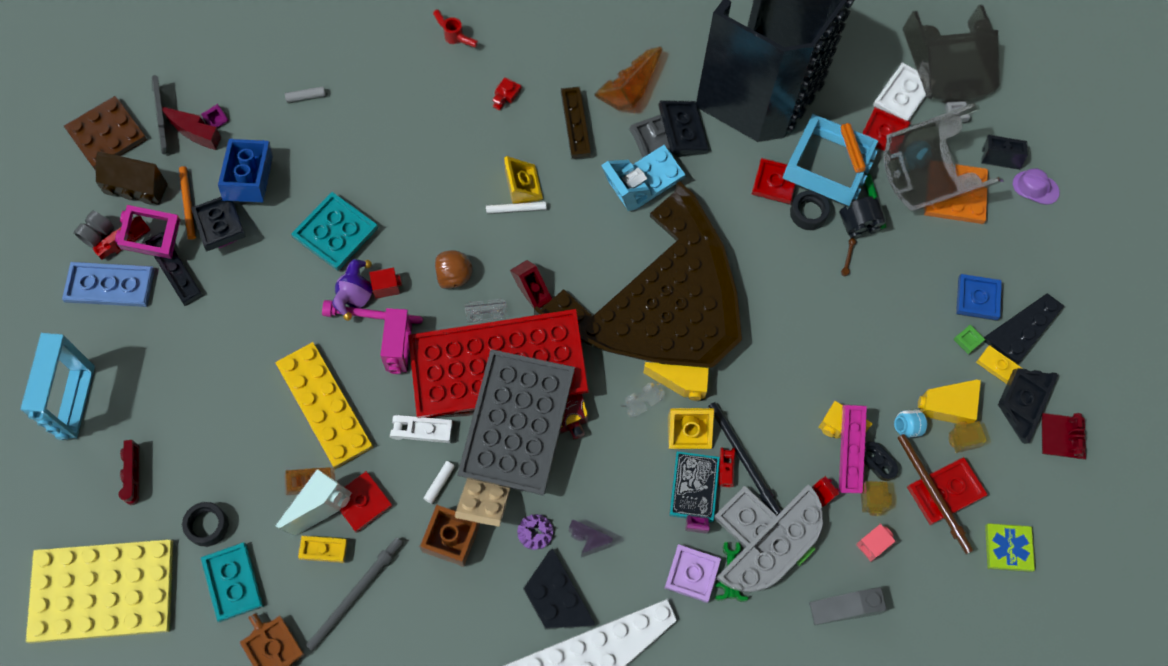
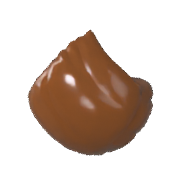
M456 250L444 251L438 254L435 259V270L440 288H457L467 283L470 279L473 268L470 260L464 253Z

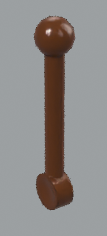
M854 238L848 241L849 249L846 262L841 270V275L844 277L848 276L850 272L848 269L853 246L856 244Z

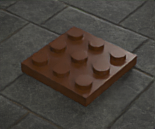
M116 96L64 125V128L95 171L96 154L98 151L121 156L147 140Z

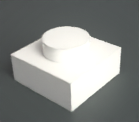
M636 168L621 179L629 189L643 184V181L647 178L642 170Z

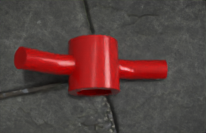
M440 10L433 11L438 24L443 27L446 42L449 44L461 42L474 48L477 47V40L466 37L463 34L462 24L459 19L451 17L445 20Z

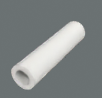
M445 462L423 499L428 503L433 504L455 468L452 463Z

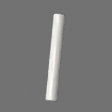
M546 202L486 206L487 214L546 210Z

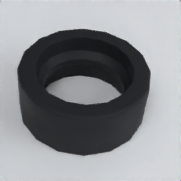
M812 190L800 192L795 197L790 208V217L798 227L804 230H815L825 224L830 212V204L824 195ZM803 202H812L821 209V216L816 219L806 218L799 212L798 207Z
M201 502L193 505L187 510L182 521V529L185 536L194 544L203 547H209L220 542L226 535L229 526L227 515L219 506L212 502ZM203 512H212L218 517L217 529L210 536L199 537L193 531L194 520Z

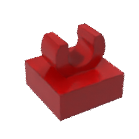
M826 476L812 486L822 507L839 495V489L835 488L831 483L832 480Z

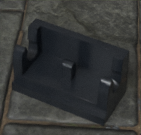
M988 134L982 148L984 154L981 158V163L1020 170L1028 156L1027 141Z

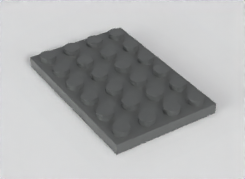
M491 349L457 475L467 479L544 496L575 367Z

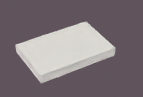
M902 62L875 100L873 106L909 121L934 85L935 80Z

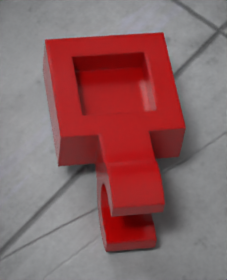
M504 77L495 89V96L492 100L495 102L493 108L500 110L506 101L512 103L521 91V85Z

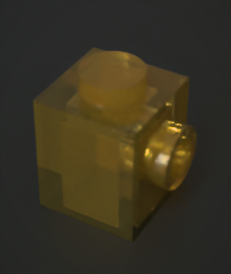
M966 421L954 425L955 428L949 433V443L954 447L956 453L980 448L987 442L979 421L969 424Z
M864 482L863 493H861L862 512L869 513L871 516H880L889 509V506L892 505V495L888 493V482Z

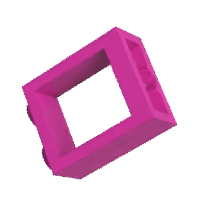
M127 205L126 210H123L121 213L120 222L122 226L121 230H118L116 233L115 241L118 242L117 245L122 250L172 259L181 220L176 214ZM133 214L167 221L161 248L127 241Z
M386 308L380 357L385 370L391 374L407 372L410 350L408 335L412 333V323L408 309Z

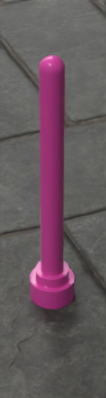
M324 300L322 316L332 317V315L341 314L334 308L331 300ZM346 307L347 312L352 313V316L385 320V311ZM409 315L411 323L421 324L423 322L421 316Z

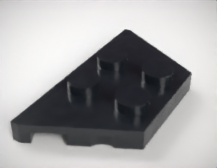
M1022 368L1014 369L1011 373L998 406L1024 444L1031 441L1058 377L1057 373H1042V371H1029Z
M553 548L550 549L523 588L544 629L594 627L593 619Z

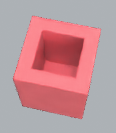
M879 524L856 545L871 562L891 546L895 540L892 532L887 527Z

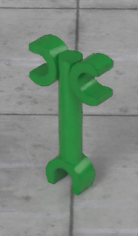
M728 542L724 543L723 552L727 555V566L739 553V543L735 544L734 551L728 549ZM721 582L715 585V588H721L724 591V595L715 596L717 601H723L726 598L736 599L739 602L748 600V597L741 596L739 591L731 589Z

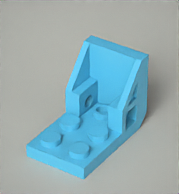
M662 145L633 165L629 160L607 161L601 165L607 181L628 211L638 209L674 186L677 182L686 178L684 172L665 145ZM639 168L644 172L647 179L638 187L629 189L621 178Z

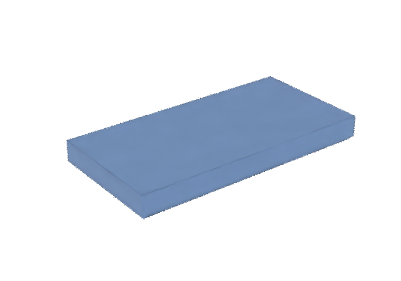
M70 262L62 300L66 303L147 307L155 269L153 266Z

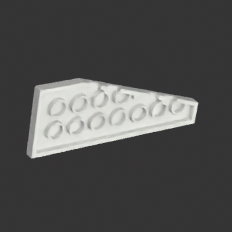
M668 599L504 666H626L676 622V618Z

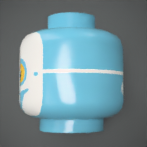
M917 409L899 412L894 421L896 431L900 435L905 434L907 438L922 436L926 432L928 425L924 413Z

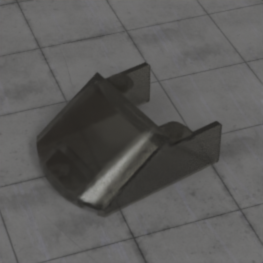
M978 5L967 22L971 33L941 36L936 27L922 25L917 11H913L903 27V32L928 99L934 97L941 99L942 103L966 101L967 104L985 99L999 88L998 30L992 29L983 5Z
M976 103L963 106L887 135L884 151L887 177L897 197L911 211L960 198L1004 182L1001 177L982 182L975 173L958 175L947 138L961 132L963 127L961 116L980 110L979 105Z

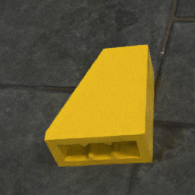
M972 380L928 389L923 396L919 397L917 407L920 408V411L927 418L971 426L977 420L981 380Z

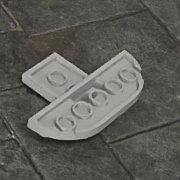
M808 484L776 516L744 486L714 516V519L745 548L716 579L725 586L742 592L761 591L777 583L812 547L820 535L823 525L822 506L812 487Z

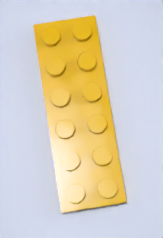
M313 342L275 362L334 469L373 448Z

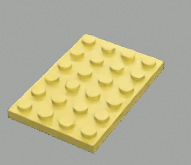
M170 539L33 550L26 642L40 643L169 632L173 541Z

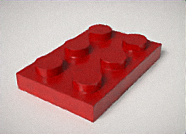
M964 457L929 474L952 514L988 495ZM922 479L907 486L929 525L944 519Z

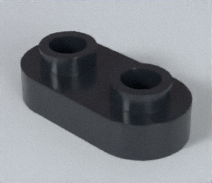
M872 441L865 443L864 463L880 480H892L898 473L897 463L878 443ZM867 452H872L874 457H869ZM882 468L888 469L889 473L885 474Z

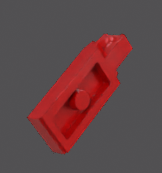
M140 215L132 219L127 241L135 242L150 231L149 226ZM121 227L92 248L101 260L111 253L116 252L118 254L122 251L117 245L118 242L115 241L116 233L118 230H121Z

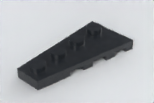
M1047 293L986 335L984 342L1018 364L1064 305Z

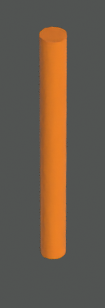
M182 166L179 167L187 238L193 240L196 238L191 209L187 167Z

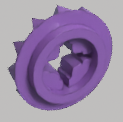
M531 514L523 518L518 525L517 534L523 546L528 549L538 550L549 544L553 536V528L549 519L542 515ZM538 523L539 531L542 534H536L533 540H531L532 532L529 529H534Z

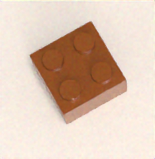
M436 505L420 548L423 553L464 567L478 533L480 523L455 518L456 511Z

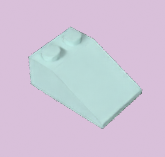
M317 469L276 524V527L296 536L345 507L350 500L349 496L352 492Z

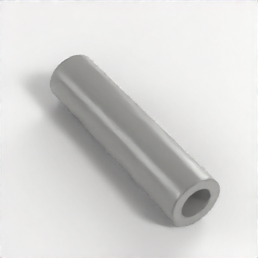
M323 86L285 93L287 103L325 96Z

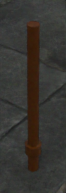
M905 434L900 435L897 439L949 525L954 540L957 539L965 554L974 551L965 536L964 528L957 523Z

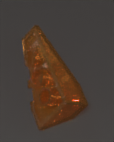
M662 47L648 49L631 62L632 66L617 73L619 75L617 79L613 82L608 80L594 94L596 98L618 111L634 109L637 106V102L644 95L662 53Z

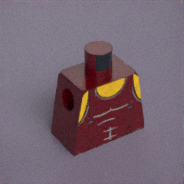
M582 394L570 395L568 397L560 434L570 431L573 439L576 440L585 435L581 425L588 422Z

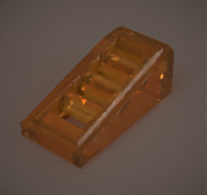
M330 467L285 470V495L299 494L304 488L301 484V477L305 476V484H307L310 476L317 469L331 478ZM292 478H296V487H292Z

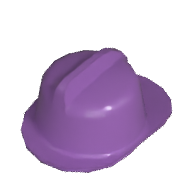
M1034 168L1020 172L1013 179L1014 190L1025 198L1045 205L1052 204L1059 198L1060 191L1058 185L1040 169Z

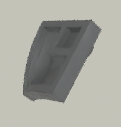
M661 114L630 126L629 130L637 143L642 158L662 145H665L671 153Z

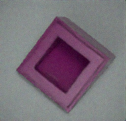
M218 104L201 113L203 120L210 126L218 128L229 121Z
M687 516L685 531L709 532L708 518Z

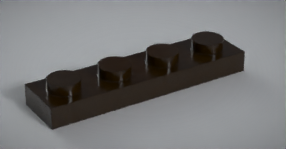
M580 86L561 88L571 159L591 157Z

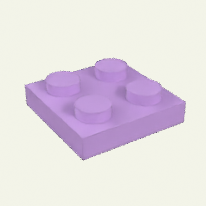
M678 544L665 589L708 603L721 558Z

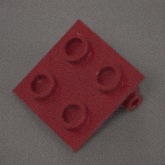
M1042 413V454L1086 459L1085 418L1082 417L1081 413H1074L1073 417Z

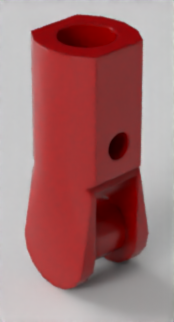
M720 447V487H734L735 448L724 450L723 447ZM724 458L731 459V463H723Z

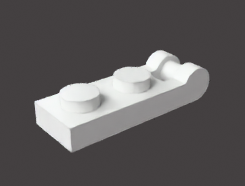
M401 415L393 416L392 423L394 427L390 432V438L450 443L452 420ZM402 425H408L407 431L402 430Z

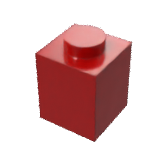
M394 267L369 272L375 299L400 294L399 287L402 286L400 274L396 275Z

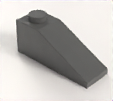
M881 587L856 591L809 603L814 625L879 615L887 610Z

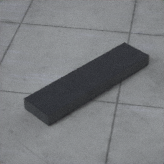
M164 232L148 239L145 243L161 248ZM175 250L173 251L172 259L154 256L184 306L203 296Z

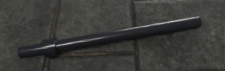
M716 402L711 403L708 407L714 408L715 419L732 447L735 448L736 454L759 490L760 498L763 503L766 502L769 509L777 516L781 510L774 500L773 492L766 487Z

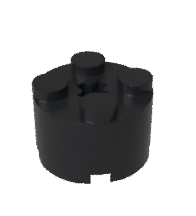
M873 196L856 200L852 202V207L847 209L844 206L839 211L850 238L856 239L862 236L863 232L869 231V234L881 230L880 226L886 223L878 197L874 199Z

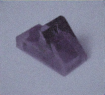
M572 519L569 526L571 537L581 542L583 540L587 541L582 550L581 557L611 547L613 538Z

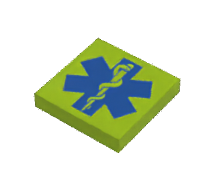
M985 525L988 569L1035 571L1031 526Z

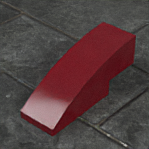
M163 107L162 111L169 123L183 136L203 147L213 150L217 149L221 140L217 127L206 125L199 115Z

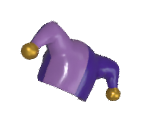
M353 259L349 263L345 274L340 276L335 283L336 296L332 301V305L343 315L346 321L352 319V313L347 312L345 304L353 308H361L367 303L372 294L371 283L360 275L361 267L368 269L372 266L370 260Z

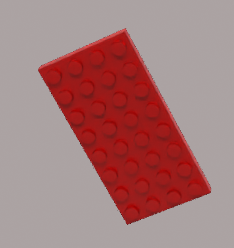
M576 309L408 335L417 418L475 410L491 349L575 367L569 396L589 393Z

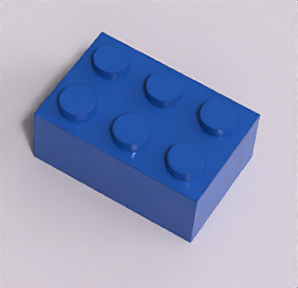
M229 139L218 182L223 201L264 202L273 159L269 141Z

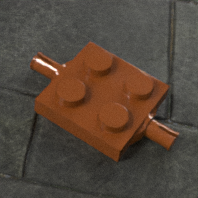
M257 613L252 614L253 617H248L254 630L239 643L253 666H292L294 662L305 656L281 616L264 624Z

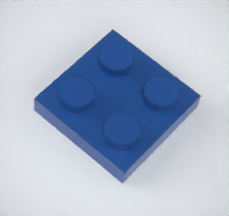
M960 274L958 277L956 314L998 320L1001 307V280Z

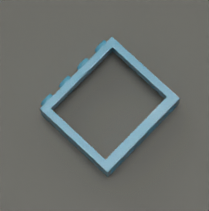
M812 114L786 167L783 179L849 206L852 199L857 200L861 191L858 186H863L867 177L864 172L857 173L851 188L797 166L812 134L846 147L841 133V125ZM853 130L860 152L865 155L863 159L865 163L864 172L868 173L873 163L869 160H874L878 152L874 150L878 140Z
M41 333L20 410L27 414L29 419L35 420L37 425L44 427L46 432L53 434L55 439L63 441L68 438L77 439L95 366L64 335ZM60 360L70 371L57 418L46 408L58 361Z

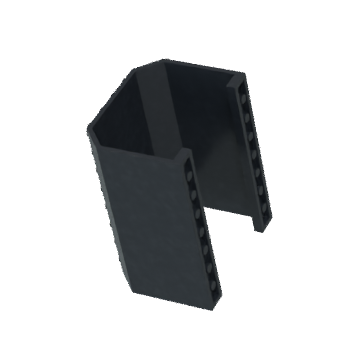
M722 0L712 16L696 100L697 108L756 142L784 138L788 132L791 133L797 124L796 120L803 117L807 104H812L816 97V91L820 92L825 84L824 80L829 73L828 69L833 62L832 58L837 51L836 46L842 37L840 34L846 26L844 22L847 20L851 12L849 9L855 0H753L748 26L730 18L729 12L732 2Z

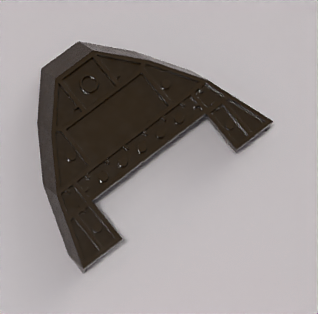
M679 181L676 183L675 192L650 213V218L676 240L673 245L593 316L564 289L543 308L539 309L536 306L534 308V315L576 309L581 341L610 353L668 365L713 368L742 341L737 290L722 241L694 193Z

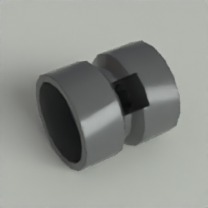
M92 210L85 219L86 224L80 223L73 233L83 243L93 248L103 240L102 236H106L113 230L114 225L100 213Z

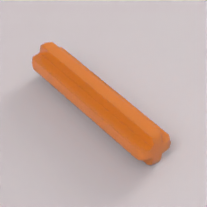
M850 123L842 124L841 133L856 173L864 172L865 163Z

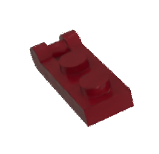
M124 440L123 448L120 451L121 460L123 461V469L120 471L123 488L120 489L118 495L128 505H135L139 501V445L134 440Z

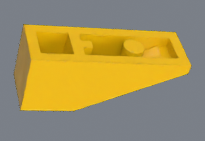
M645 362L643 373L679 395L689 397L690 400L699 401L705 399L708 384V368Z

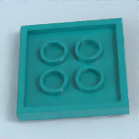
M331 192L291 235L295 240L339 271L378 229V225Z

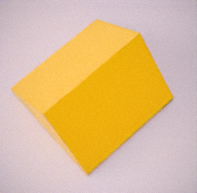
M509 156L504 157L505 174L512 204L541 201L543 196L535 165Z
M670 408L668 415L669 449H712L714 408Z

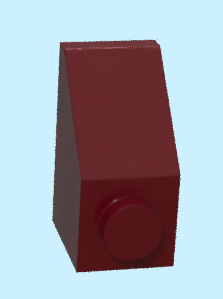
M526 260L510 270L518 288L533 308L536 306L540 308L552 300L535 264Z

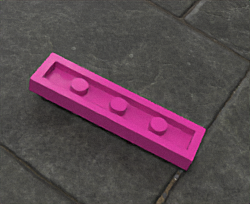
M843 405L839 492L863 493L867 406Z

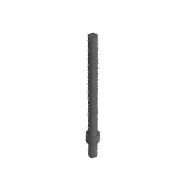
M396 537L385 551L382 550L377 556V561L306 644L311 651L317 647L382 567L390 563L393 559L392 555L403 543L400 539Z

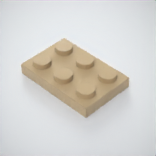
M467 479L456 509L455 518L500 527L511 488Z

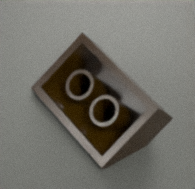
M99 151L96 154V183L104 194L110 196L115 194L128 200L133 198L146 204H160L168 183L156 164Z

